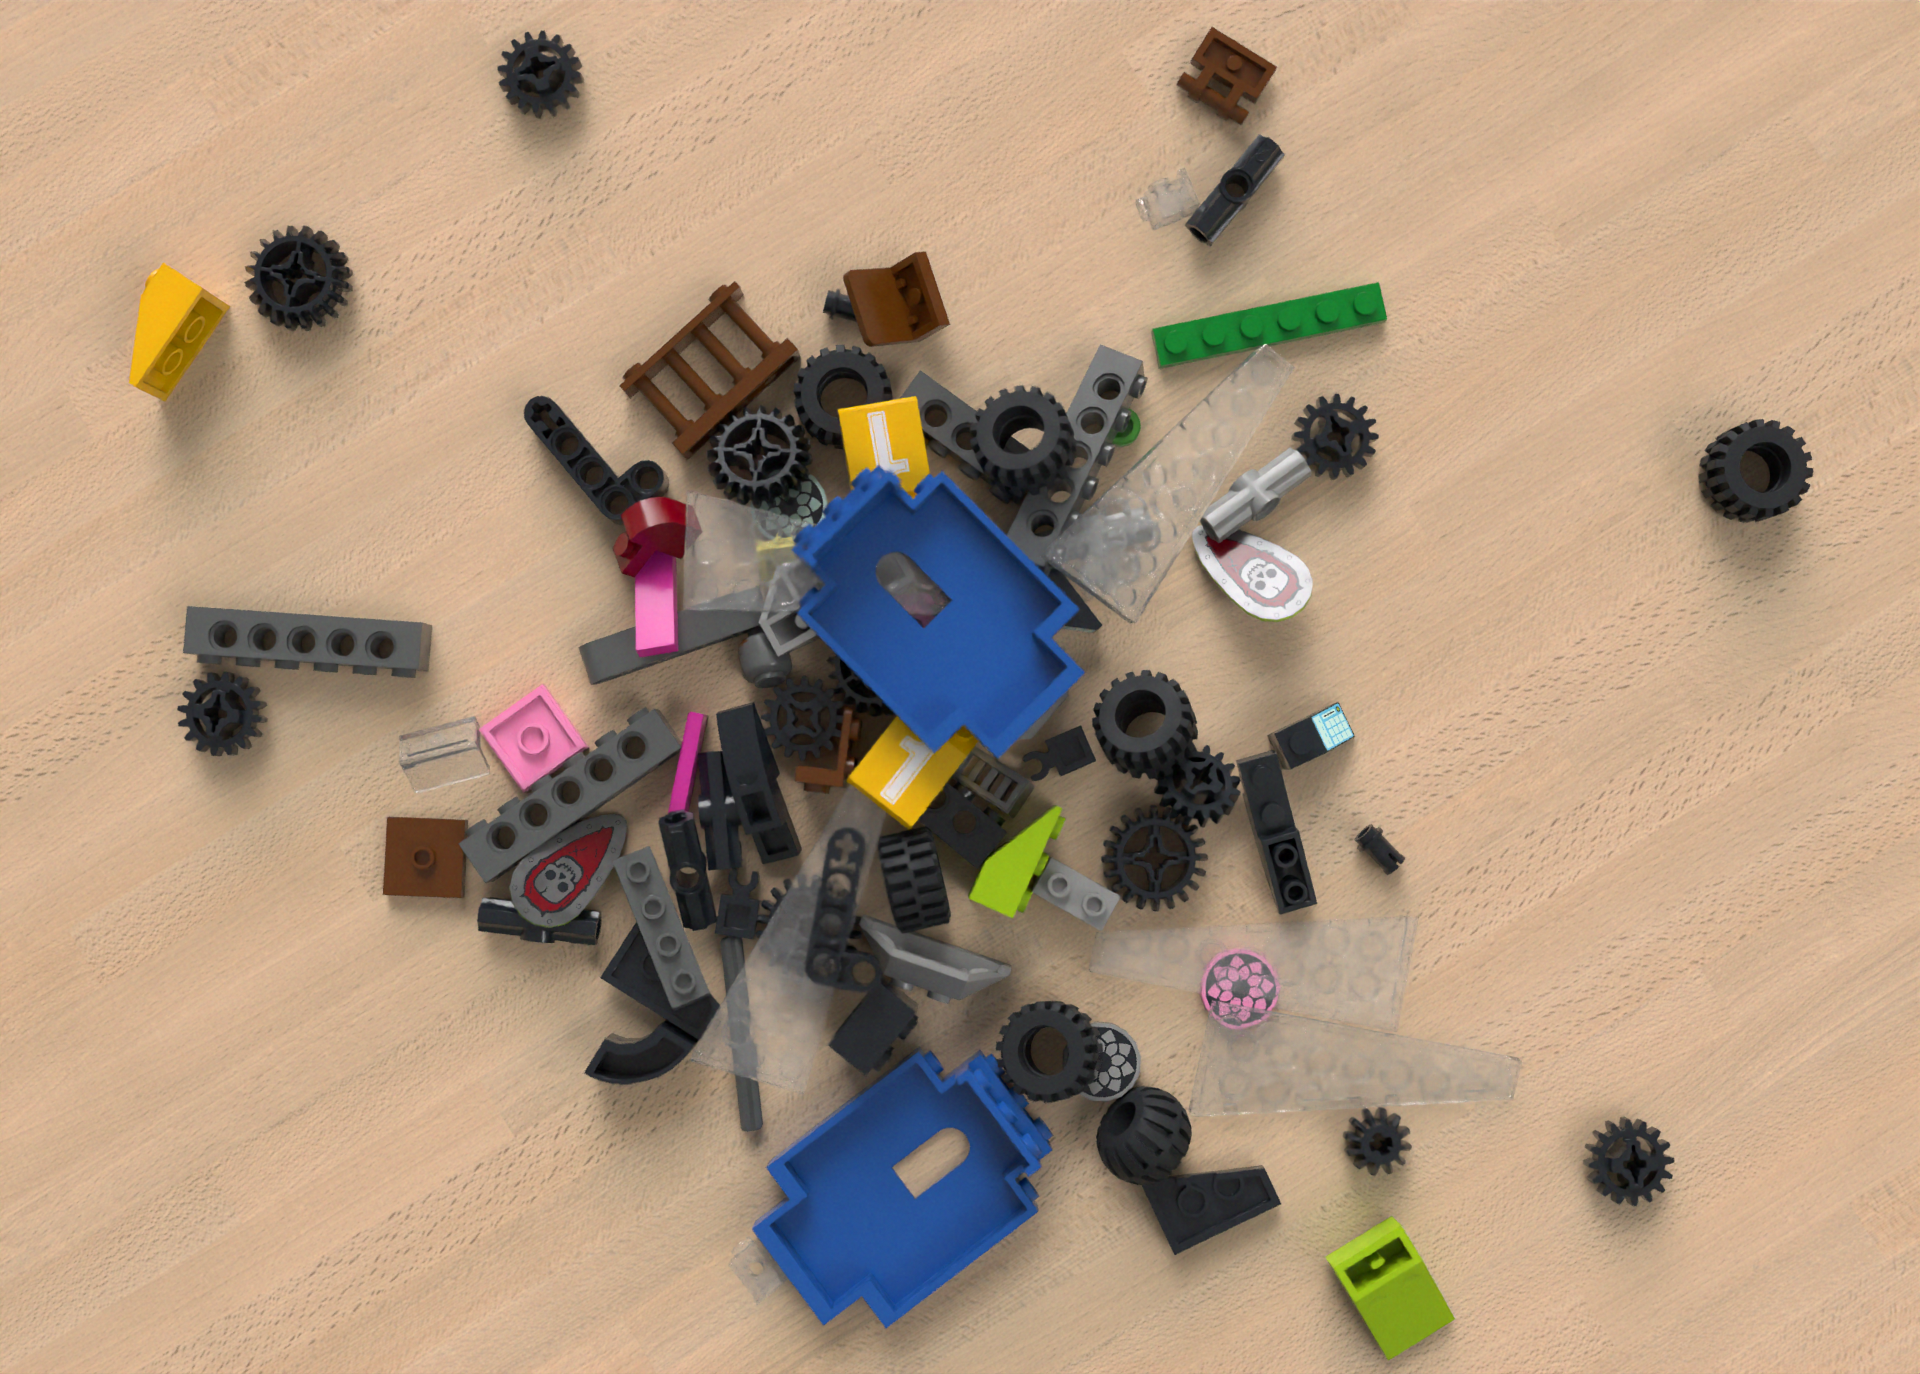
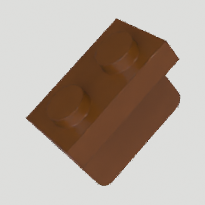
M926 251L914 252L889 268L850 270L843 275V281L864 343L869 347L920 342L950 325Z
M845 707L837 770L797 765L795 782L804 783L803 791L829 794L830 787L847 789L848 782L846 780L857 767L858 758L851 756L852 743H860L862 719L861 717H856L854 708Z

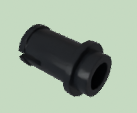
M837 289L836 292L828 290L823 313L829 314V319L832 320L836 316L857 322L849 296L841 294V289Z
M1370 824L1356 836L1355 841L1359 844L1357 849L1360 852L1365 851L1384 870V873L1389 875L1399 868L1396 863L1402 864L1405 857L1382 835L1383 830L1380 827L1375 828Z

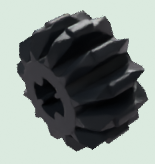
M1378 1107L1374 1117L1368 1108H1364L1361 1110L1364 1121L1360 1122L1354 1117L1349 1119L1350 1124L1356 1128L1355 1132H1343L1344 1139L1354 1142L1344 1149L1347 1156H1356L1353 1162L1356 1168L1362 1169L1367 1165L1370 1175L1376 1176L1380 1165L1384 1172L1392 1174L1393 1167L1391 1162L1393 1160L1400 1165H1404L1406 1162L1399 1154L1400 1150L1410 1151L1412 1149V1145L1409 1142L1401 1140L1410 1134V1130L1407 1126H1399L1401 1117L1398 1114L1393 1113L1387 1117V1110L1384 1107ZM1376 1133L1385 1138L1384 1141L1380 1140L1383 1145L1378 1149L1369 1144L1370 1141L1375 1142L1371 1137Z

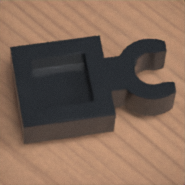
M1081 725L1045 740L1048 752L1043 754L1038 751H1032L1022 758L1024 762L1038 759L1042 764L1041 771L1031 776L1032 781L1044 779L1053 767H1056L1061 777L1096 762Z
M732 868L728 880L733 889V894H721L715 934L754 940L758 923L756 918L759 915L761 900L750 898L751 891L758 886L760 875L758 871H753L750 883L742 885L737 879L739 868Z

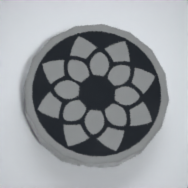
M1110 1022L1090 1023L1091 1026L1097 1027L1100 1035L1096 1036L1098 1044L1102 1043L1103 1052H1099L1098 1060H1102L1100 1069L1095 1070L1093 1074L1096 1076L1094 1081L1084 1087L1085 1090L1080 1095L1092 1101L1107 1102L1122 1097L1134 1086L1140 1074L1141 1056L1136 1042L1126 1030ZM1068 1043L1063 1050V1069L1069 1058Z

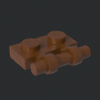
M1211 27L1190 62L1191 65L1202 72L1197 79L1183 72L1176 86L1188 92L1187 97L1196 103L1201 100L1217 110V116L1225 121L1230 118L1242 125L1249 111L1237 103L1243 96L1255 104L1274 75L1277 66L1214 27ZM1212 78L1231 89L1227 97L1208 87Z

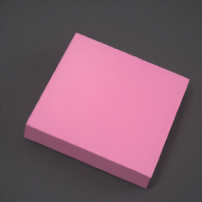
M544 684L479 729L523 793L531 790L530 786L549 774L551 776L562 768V764L580 752L583 753L589 748Z

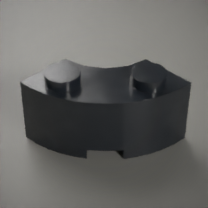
M667 1020L661 1023L653 1033L642 1038H625L612 1033L603 1040L584 1074L611 1084L628 1085L648 1081L664 1075L677 1066L694 1049L699 1040Z

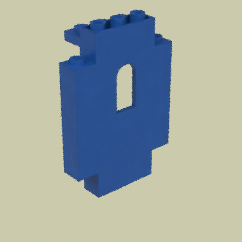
M880 465L872 471L866 468L851 482V486L854 489L844 499L840 496L835 497L823 509L822 514L825 517L815 527L811 524L805 526L793 539V542L796 544L791 549L793 554L824 585L820 590L813 587L799 600L798 604L802 608L797 614L934 754L964 726L997 760L1085 673L1052 639L1077 614L1079 608L943 471L935 478L931 474L927 475L913 490L917 496L912 498L901 487V480L890 469L886 472ZM902 553L908 556L952 600L925 628L878 582L876 567L879 561L887 554Z
M918 1047L769 1161L766 1168L787 1197L758 1218L752 1230L823 1326L860 1297H863L884 1327H889L1039 1212L1038 1204L1035 1201L1040 1197L1038 1192L1026 1177L1020 1181L1018 1176L1025 1172L1029 1177L1042 1167L1040 1160L1053 1150L1049 1141L1053 1134L1040 1117L1033 1120L1025 1110V1107L1029 1105L1028 1100L1024 1095H1018L1013 1091L1015 1086L1012 1088L1007 1086L1001 1078L1005 1070L1003 1067L998 1068L996 1058L992 1053L986 1057L979 1050L946 1076L942 1077L940 1072L944 1068L931 1050L925 1054ZM955 1128L963 1132L968 1138L970 1145L966 1159L915 1198L892 1167L942 1129Z

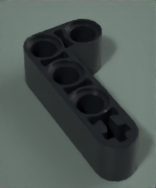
M536 396L525 405L524 419L529 427L601 513L612 522L624 525L621 517L622 513L615 515L611 512L610 505L614 498L626 496L628 499V509L639 501L663 497L668 491L669 478L666 472L654 461H639L619 477L563 409L551 398ZM546 410L549 417L558 426L557 429L553 431L541 421L542 418L539 415L541 411ZM570 437L577 438L579 444L577 450L570 455L562 454V443ZM597 466L602 467L603 477L601 481L594 485L587 484L586 474L589 469ZM648 471L657 472L659 479L655 487L642 489L640 480L643 474Z
M843 827L836 830L828 841L806 955L805 972L808 978L818 985L864 993L874 990L879 985L883 974V967L875 955L847 949L866 841L858 829ZM846 834L852 835V842L858 844V850L851 851L847 860V864L855 863V871L844 866L831 867L832 859L836 862L841 861L842 848L836 847L837 840H843ZM842 874L849 879L851 888L847 895L836 896L830 891L828 882L832 875ZM834 914L842 920L843 930L840 934L830 936L823 932L821 920L825 915ZM821 954L830 956L835 962V971L828 976L818 974L813 966L816 956ZM867 962L874 967L875 978L871 982L861 983L855 979L853 967L857 963Z

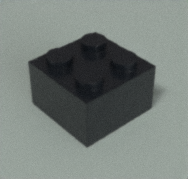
M882 975L879 985L874 990L867 992L834 1033L828 1046L863 1075L866 1076L872 1068L879 1072L892 1056L894 1048L891 1044L897 1036L904 1041L917 1025L919 1017L915 1014L917 1013L918 1004L899 988L891 985L890 981Z

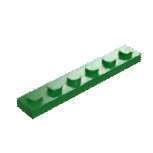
M1377 282L1153 328L1151 333L1159 369L1381 324L1386 322L1387 315L1380 283Z

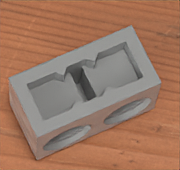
M1050 856L1040 877H1037L1031 888L1034 894L1100 931L1103 930L1121 897Z

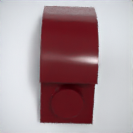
M666 497L648 498L633 504L622 513L621 517L626 531L618 536L612 548L621 573L635 577L655 551L682 559L703 531L692 506Z

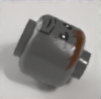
M762 628L750 631L748 638L744 639L738 646V656L743 677L748 682L755 683L757 688H771L782 684L786 679L785 677L792 670L790 652L778 657Z

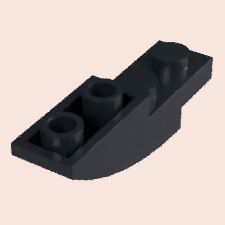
M752 702L717 712L718 733L732 795L746 835L752 834L762 864L799 856L802 847L777 782L780 771L755 703Z
M1274 750L1236 760L1244 791L1242 795L1278 913L1281 915L1318 904L1300 833L1295 827L1277 753Z

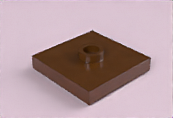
M387 817L383 895L464 898L466 854L459 846V843L467 838L465 831L468 830V820Z

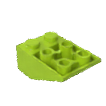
M1053 805L991 853L981 865L968 894L969 899L1010 918L1014 917L1016 911L1024 913L1033 893L1031 889L1027 888L1033 874L1040 877L1049 857L1047 853L1043 852L1050 837L1056 840L1064 825L1066 818L1059 816L1062 808Z
M1393 1216L1385 1219L1325 1257L1388 1361L1455 1320L1424 1261L1402 1225Z

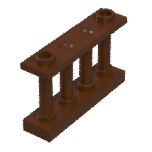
M735 281L728 287L722 285L715 290L709 298V305L644 364L636 363L629 368L623 375L624 382L619 385L630 399L640 391L676 430L675 436L677 439L672 444L686 460L690 459L710 440V436H715L719 432L717 429L718 423L727 425L730 422V413L737 416L801 357L797 347L788 338L781 344L778 341L773 342L737 302L744 294ZM724 313L731 318L762 352L761 358L763 360L752 370L750 367L744 368L708 329ZM696 339L734 379L732 383L735 386L724 396L721 393L716 395L680 356V353ZM667 365L705 404L703 409L706 412L695 422L692 419L687 420L651 381Z

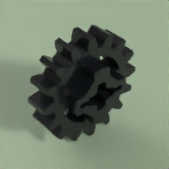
M544 30L540 31L538 39H533L531 34L526 32L523 44L513 39L511 43L515 50L512 53L507 51L501 53L507 65L497 66L499 74L504 77V79L499 81V86L503 92H508L506 98L511 105L518 103V108L524 115L532 108L536 118L540 119L543 115V110L548 109L550 114L555 117L557 116V106L561 105L567 110L570 109L567 98L569 96L579 98L580 96L574 84L584 83L582 74L577 72L583 66L579 57H573L576 52L572 45L567 44L563 46L564 42L558 34L549 41ZM542 52L552 53L554 56L548 57ZM541 70H544V71H543V76H544V77L541 78V79H538V78H539L538 72L541 71ZM534 92L540 97H532L527 95V93Z
M1334 394L1330 403H1327V400L1321 396L1316 400L1317 409L1310 404L1303 409L1304 414L1308 418L1298 417L1295 420L1294 424L1302 430L1295 432L1291 436V440L1301 442V446L1296 450L1301 455L1305 454L1308 466L1312 464L1316 466L1315 476L1317 477L1321 476L1325 470L1329 471L1331 480L1338 478L1340 470H1342L1347 478L1351 477L1354 474L1353 465L1362 470L1367 465L1366 460L1362 456L1372 457L1376 452L1373 447L1369 446V443L1379 439V434L1369 432V428L1376 423V420H1365L1363 415L1368 407L1365 405L1358 410L1353 407L1355 398L1352 396L1345 404L1341 403L1339 394ZM1338 413H1341L1349 417L1352 421L1349 422L1345 419L1340 418L1338 416ZM1318 417L1319 421L1317 423L1320 429L1317 435L1310 438L1312 424ZM1332 431L1334 434L1340 433L1343 439L1339 442L1336 440L1329 441L1327 435ZM1359 436V446L1352 457L1351 453L1353 451L1350 445L1353 439ZM1321 452L1331 456L1332 461L1322 458L1317 453Z
M223 672L221 678L218 673H207L208 683L204 680L195 679L193 684L196 691H184L182 693L189 700L188 704L178 706L177 708L178 711L186 713V719L178 722V726L189 727L190 729L184 739L186 741L199 740L196 750L206 752L210 749L211 756H222L224 750L227 755H238V746L243 749H250L252 744L249 737H261L263 735L256 728L257 724L265 723L268 718L259 715V710L267 706L266 702L256 701L255 699L261 691L259 687L247 688L249 679L239 676L235 680V675L231 672ZM212 693L211 698L203 703L204 699ZM239 696L242 698V700H243V702H244V704H245L246 710L243 708V706L241 705V703L238 701V700H239ZM219 710L227 711L226 719L218 717ZM200 720L206 726V732L203 729ZM244 724L241 730L233 736L234 730Z
M802 676L800 685L796 686L794 681L788 678L786 679L788 689L783 691L775 686L773 691L777 696L776 700L765 699L764 704L771 708L770 713L761 715V719L770 722L771 727L765 729L766 736L775 735L776 739L771 747L777 749L784 745L786 747L784 756L790 758L794 751H798L800 761H806L807 753L812 751L813 755L819 759L821 758L820 748L825 746L833 750L835 747L830 739L833 736L841 737V731L836 728L837 723H843V716L837 715V710L845 705L843 701H832L836 693L833 691L834 688L828 689L826 692L822 691L824 681L818 679L814 686H810L808 677ZM808 692L817 696L810 702H798L792 695ZM792 705L804 712L812 710L813 714L810 716V720L813 723V727L817 730L816 732L804 725L797 728L795 723L798 721V717L795 714V710L791 707ZM782 706L787 711V723L780 730L778 714ZM826 707H828L830 713V723L827 731L821 726V713ZM801 734L810 735L816 742L799 745L791 741Z
M1208 745L1203 748L1202 752L1197 751L1195 747L1192 754L1185 753L1186 762L1181 767L1177 763L1171 766L1172 773L1165 775L1164 771L1157 772V778H1155L1157 784L1154 788V793L1163 795L1159 803L1160 807L1171 806L1173 809L1170 817L1174 819L1179 814L1183 815L1184 825L1187 826L1191 823L1192 819H1197L1200 827H1205L1209 818L1215 824L1220 823L1224 814L1230 815L1235 806L1234 803H1236L1241 791L1237 790L1241 781L1240 777L1231 776L1235 765L1233 763L1224 765L1221 762L1224 757L1222 752L1218 753L1215 757L1210 755V746Z
M1620 1117L1618 1127L1609 1120L1605 1121L1607 1132L1603 1134L1594 1130L1592 1133L1598 1140L1595 1145H1585V1148L1593 1153L1592 1158L1583 1160L1584 1165L1594 1169L1587 1176L1588 1180L1594 1184L1600 1183L1597 1191L1605 1197L1611 1193V1200L1617 1204H1621L1625 1197L1628 1204L1637 1206L1638 1196H1641L1649 1203L1652 1202L1653 1199L1650 1191L1655 1189L1663 1193L1665 1188L1660 1183L1661 1179H1672L1673 1177L1670 1172L1665 1170V1165L1675 1162L1673 1157L1664 1154V1151L1671 1146L1670 1143L1664 1139L1657 1140L1661 1131L1653 1126L1647 1129V1122L1636 1119L1632 1125L1630 1119ZM1637 1136L1641 1137L1648 1144L1651 1151L1641 1149ZM1631 1154L1634 1156V1161L1628 1162L1626 1168L1623 1166V1162L1629 1161ZM1607 1171L1617 1173V1181L1621 1182V1186L1611 1181Z

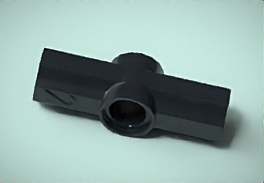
M1261 134L1256 137L1233 167L1224 173L1219 184L1186 222L1185 227L1191 232L1192 236L1201 243L1212 246L1235 216L1246 207L1250 198L1284 158L1285 154L1276 142ZM1237 184L1243 189L1244 195L1233 197L1226 191L1225 186Z
M722 751L698 753L699 779L701 784V794L698 796V810L701 829L705 831L708 871L741 868L743 859L739 826L742 823L732 795Z
M684 810L672 811L659 818L658 822L670 869V885L676 894L683 928H689L692 931L707 929L708 926L716 923L717 914L706 871V856L701 849L693 812H686ZM690 867L695 869L696 872L687 874L680 869Z
M483 897L478 910V931L520 936L521 940L539 943H555L556 940L573 944L597 945L601 933L602 911L584 909L567 924L548 928L533 925L521 917L512 904L511 899Z

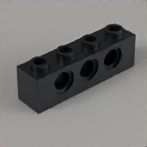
M957 781L953 787L947 782L942 788L946 794L945 803L936 809L927 807L918 820L978 869L1007 834L1001 827L1006 821L989 806L983 812L971 802L975 795ZM963 810L971 812L976 819L974 829L966 834L959 833L953 826L955 814Z

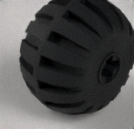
M1135 1087L1127 1091L1122 1097L1116 1098V1101L1109 1106L1108 1111L1103 1115L1100 1121L1101 1126L1097 1129L1096 1144L1101 1160L1113 1175L1128 1183L1151 1185L1164 1180L1172 1174L1173 1169L1176 1170L1181 1164V1159L1186 1156L1189 1149L1188 1145L1191 1143V1124L1186 1110L1172 1094L1155 1087Z

